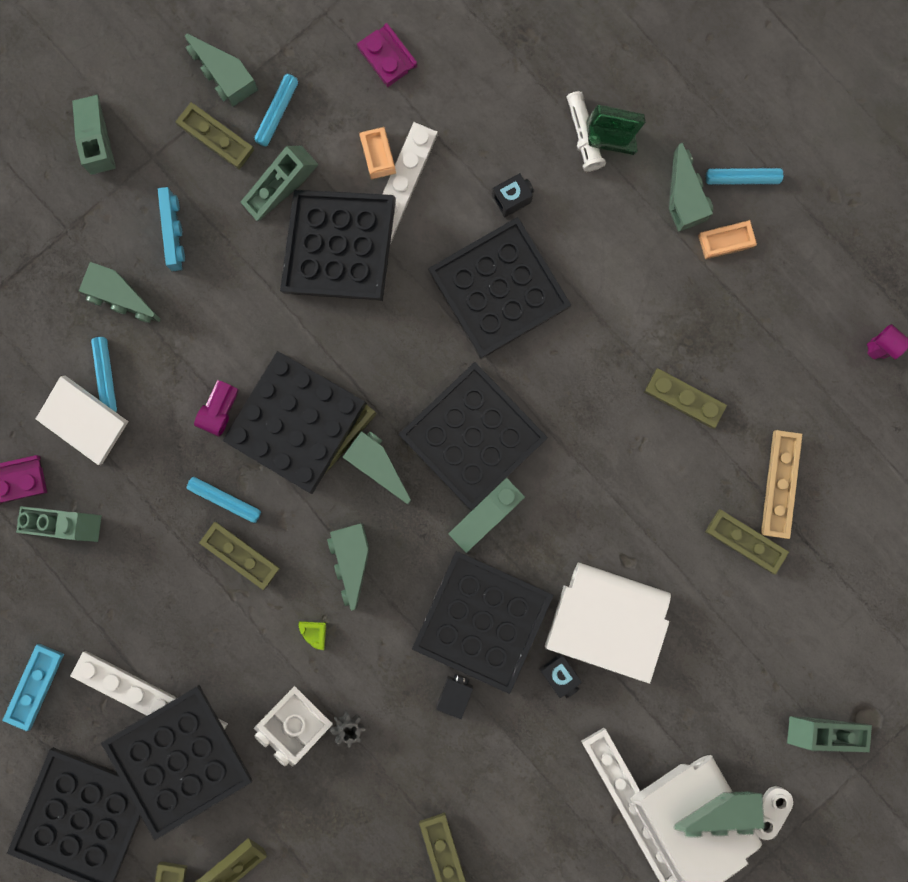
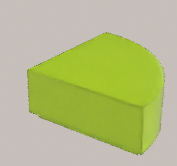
M299 621V630L306 642L316 649L325 650L326 622Z

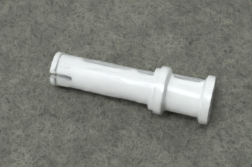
M576 91L567 96V101L578 134L577 148L583 156V169L586 172L602 168L606 162L601 157L598 147L600 141L597 136H594L583 93Z

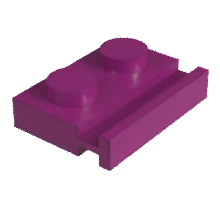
M385 23L384 27L380 30H375L357 43V48L387 88L405 76L409 70L417 67L416 60L388 23Z
M34 455L0 463V504L47 493L43 468L40 465V456Z

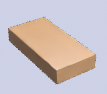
M381 127L359 133L371 179L396 174L385 128Z
M750 220L700 232L698 235L705 259L753 248L757 245Z

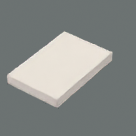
M60 376L36 417L37 421L97 465L103 464L129 422L67 376Z

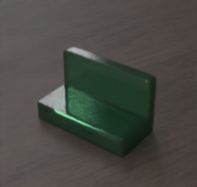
M597 105L586 120L589 146L634 155L637 152L636 134L645 124V115Z

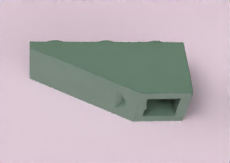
M188 33L184 35L189 44L185 47L194 61L199 59L203 64L200 67L201 71L208 81L212 79L215 81L217 87L214 89L223 102L228 100L232 107L258 91L254 79L238 58Z
M94 95L72 101L75 141L81 165L91 175L116 169L99 96Z
M683 143L677 146L673 156L669 211L678 232L708 221L713 214V204L710 198L706 197L703 192L702 178L699 173H695L692 166V155L689 150H685Z
M92 262L89 263L79 292L86 296L87 302L101 306L102 302L111 305V310L123 315L127 311L136 314V319L146 323H150L151 320L160 322L161 318L119 273L110 268Z
M20 506L16 533L98 542L102 515Z
M363 524L330 532L331 538L327 539L331 554L336 553L338 564L334 565L338 580L343 579L345 590L341 591L345 606L350 605L351 611L357 609L370 551Z
M750 791L724 792L676 823L674 829L685 832L686 837H702V832L711 831L713 836H727L728 830H737V834L741 835L754 834V829H764L762 794Z

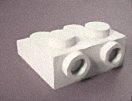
M294 686L254 727V730L257 732L254 736L264 747H267L269 744L277 751L274 757L283 766L289 763L293 767L333 724Z

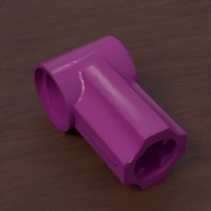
M890 324L878 336L873 337L868 342L867 354L873 359H885L891 356L895 360L908 349V338L893 324Z
M217 380L206 405H203L197 413L194 426L220 437L228 424V414L239 389Z

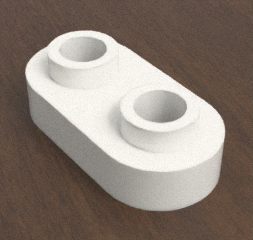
M779 786L769 788L762 797L764 823L770 822V828L768 830H754L757 836L763 840H770L776 837L793 807L791 794ZM783 798V804L777 807V799Z

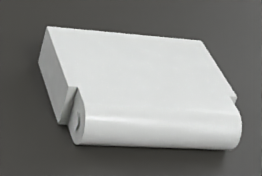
M578 562L569 587H563L544 647L650 684L670 622L665 620V616L669 607L671 593Z
M712 755L701 757L690 765L680 764L630 798L676 882H724L748 865L746 858L762 846L755 830L754 834L741 835L737 834V830H728L727 836H713L711 831L702 832V837H686L685 832L674 829L676 823L720 794L732 792Z

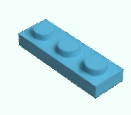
M168 187L157 188L166 266L171 271L182 270V262L185 261L184 248L179 244V236H182V226L180 221H177L176 211L180 210L177 195H174Z
M42 644L35 646L2 721L25 731L31 730L62 661L63 653Z

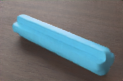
M290 74L284 76L254 137L258 144L265 147L268 146L298 85L296 77Z
M781 168L708 169L706 172L707 184H780L783 181V170Z
M104 337L92 338L91 343L99 400L116 412L117 407L108 342Z
M192 477L187 484V490L252 523H256L261 515L259 509L196 477Z

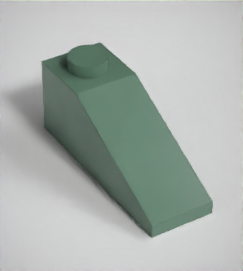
M286 146L242 199L241 204L257 221H260L303 184L319 164L303 146Z
M361 431L343 458L409 505L411 499L385 449L380 445L383 440L372 432L366 435Z
M506 478L448 534L467 553L516 507L525 496Z
M790 716L787 744L811 751L870 752L872 725Z

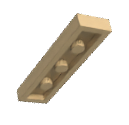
M773 431L761 535L790 539L802 434Z

